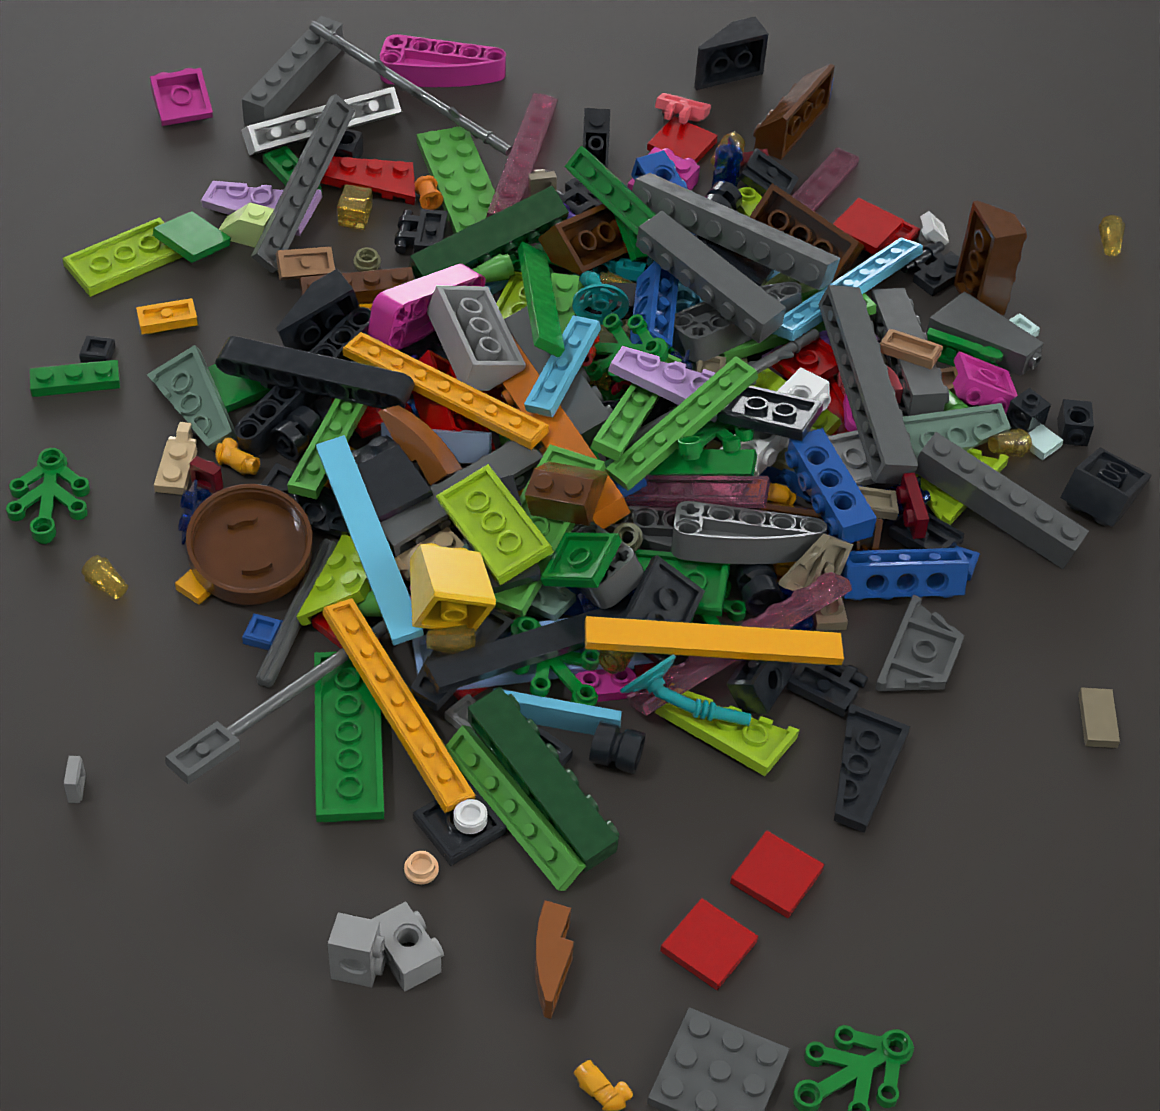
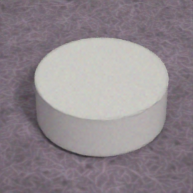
M467 799L458 803L454 809L453 821L455 827L465 834H476L482 831L487 824V809L485 805L474 799Z

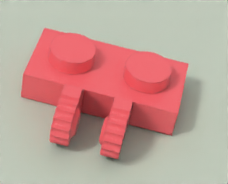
M662 93L656 99L655 108L662 109L664 119L671 120L673 115L678 113L679 123L685 124L688 120L695 122L704 120L710 114L711 105Z

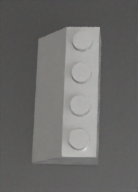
M436 285L426 312L459 381L479 391H489L525 369L526 364L488 287Z

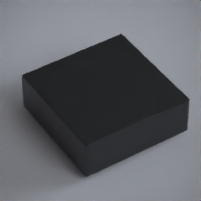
M86 336L79 354L80 362L110 361L116 347L115 339Z

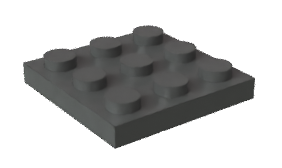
M689 1007L649 1094L647 1104L662 1111H765L790 1048Z

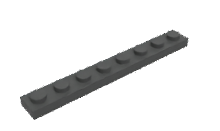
M337 94L329 98L251 255L254 260L271 273L278 270L276 252L278 250H288L355 112Z

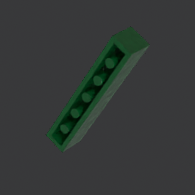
M550 186L411 255L409 267H412L413 275L416 279L457 264H464L470 269L476 268L500 253L501 255L515 253L522 241L528 244L537 242L538 238L555 224L567 220L569 211L554 187Z
M498 687L467 707L470 725L492 754L586 865L582 870L583 873H586L617 852L619 842L617 828L610 820L605 821L598 813L599 807L594 798L589 794L584 795L578 787L579 781L575 774L569 768L566 770L563 768L555 748L550 743L546 745L539 737L538 727L532 719L526 720L521 714L520 705L512 694L507 695L501 687Z

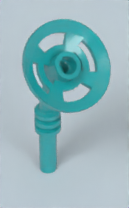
M585 271L581 275L573 273V275L579 276V281L585 286L573 297L572 308L577 316L597 320L600 322V325H603L604 318L609 314H617L620 319L627 314L629 299L621 289L612 285L602 284L600 276L596 272ZM584 293H586V294L584 295V300H581V301H580L581 296H582ZM618 301L622 302L616 311H611L617 306ZM589 306L596 311H602V314L590 313L585 308Z
M675 654L620 689L621 693H631L646 688L649 694L653 692L655 697L692 713L694 718L700 716V719L704 720L707 717L708 721H712L714 718L749 726L751 721L750 713L716 706L715 702H710L709 704L707 700L702 702L698 698L694 701L665 687L663 684L666 682L662 677L676 659Z

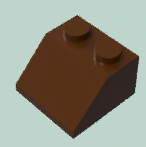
M550 461L534 469L524 494L530 515L590 526L608 476L607 472Z

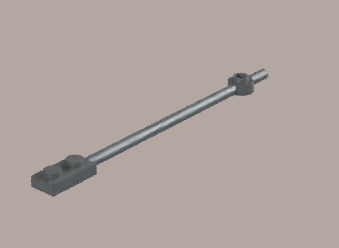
M384 620L371 628L378 639L388 632ZM343 648L229 727L225 728L216 721L165 756L166 766L189 785L239 750L240 740L237 738L239 735L349 660L350 658Z

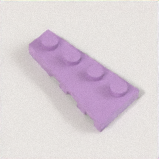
M212 181L201 202L204 208L228 215L250 202L275 209L283 190L272 189L271 185H261V187L254 188L248 187L247 183ZM316 190L295 235L300 236L322 198L321 190Z
M622 346L616 354L608 370L678 405L715 374V372L703 369L702 373L686 369V364L677 361L674 363L661 362L659 356ZM715 415L711 419V421L715 422L717 420V415Z

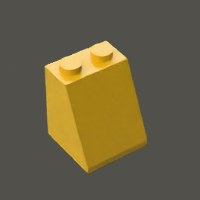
M434 543L420 544L411 556L412 627L474 634L496 606V598L481 552L469 551L461 547L448 548Z

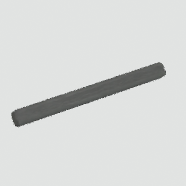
M328 539L321 541L256 676L258 685L267 688L274 685L302 626L296 616L313 588L316 579L325 567L328 558L336 548L337 543Z

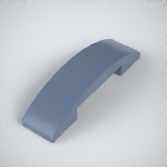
M384 422L381 423V436L388 435L392 438ZM432 429L451 450L459 463H475L482 456L491 453L492 432L472 430L458 432Z

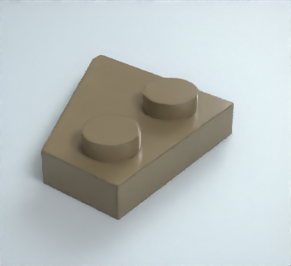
M823 533L780 579L778 584L786 589L818 599L825 596V600L829 602L853 544Z

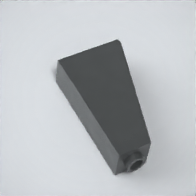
M965 291L929 319L927 332L929 328H933L983 345V347L992 346L995 349L998 348L1003 353L1002 361L996 363L998 367L1022 376L1030 369L1034 370L1042 360L1041 351L1044 344L1042 341Z

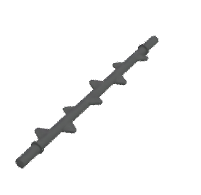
M313 21L310 24L309 29L327 40L328 44L335 45L397 85L401 91L408 92L469 131L474 138L483 140L484 144H489L506 156L511 153L512 147L494 136L493 132L486 131L458 113L454 107L450 108L389 69L381 60H375L339 37L338 33L330 31L318 22Z
M812 329L794 341L789 340L788 344L760 360L750 361L748 365L757 370L758 374L783 359L793 358L794 353H799L802 348L818 340L820 334L816 329ZM677 406L669 407V412L641 426L626 450ZM598 453L601 461L605 462L610 459Z

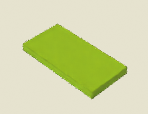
M159 217L62 259L66 269L91 297L180 259L182 256L152 236L153 228L164 223Z
M489 464L436 495L438 503L473 550L481 552L485 566L499 585L504 584L554 553L550 543Z

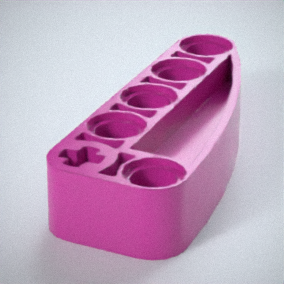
M390 35L385 39L380 53V60L386 67L418 87L480 85L501 81L506 76V52L497 47L406 35ZM380 75V79L384 83L395 85L394 83Z
M457 264L379 293L373 301L368 335L397 350L407 347L435 331L426 311L436 285L485 287L486 279L464 264Z

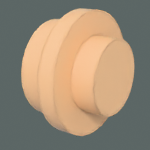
M426 851L414 852L404 864L405 876L415 884H428L438 875V862L432 854Z

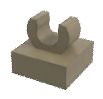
M545 169L533 170L534 174H529V197L550 186L557 190L555 171L545 172Z
M841 595L831 598L829 602L825 600V596L819 599H812L811 612L816 631L847 629L848 619Z

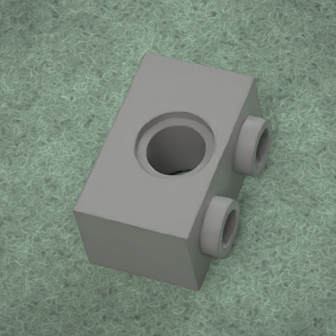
M406 901L371 919L380 921V936L385 937L382 954H386V964L404 992L441 973V957L444 956L443 949L439 941L435 937L430 938L425 931L426 924L418 911L413 912ZM407 942L415 944L411 947L402 946V944Z
M338 912L328 941L331 979L372 988L376 975H382L386 962V954H382L385 937L380 936V921Z

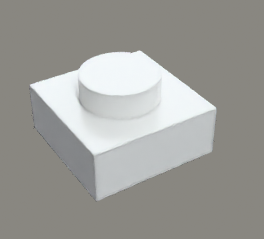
M930 211L920 216L923 225L921 231L927 241H933L934 243L941 241L944 246L949 243L945 226Z

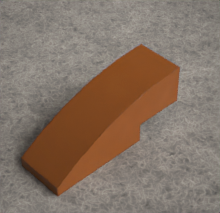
M399 405L382 409L378 412L393 440L399 444L412 463H418L430 486L448 479L455 472L462 469L454 454L443 440L413 413Z
M545 900L539 918L536 937L535 978L544 1017L551 1019L573 960L574 941L565 939L570 927L571 908Z

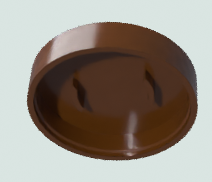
M240 484L224 488L204 500L190 519L186 533L189 565L197 581L208 592L222 600L242 605L262 604L276 600L293 590L304 578L310 566L313 547L312 529L309 519L302 507L292 497L276 488L260 484Z

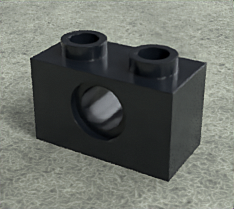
M742 659L727 682V686L742 712L768 714L795 670L791 662Z

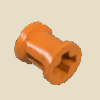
M431 175L419 177L414 185L416 193L420 195L419 202L421 207L430 210L439 208L443 203V196L437 190V180Z

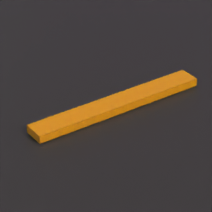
M360 332L343 347V355L360 364L397 371L410 376L415 383L413 391L530 450L549 433L548 424L367 334Z
M353 598L324 607V618L443 812L446 813L454 810L456 805L464 800L475 799L476 795Z
M586 616L585 649L842 665L844 660L841 633L591 616Z

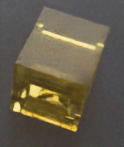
M345 185L337 205L338 226L365 230L372 211L371 188Z

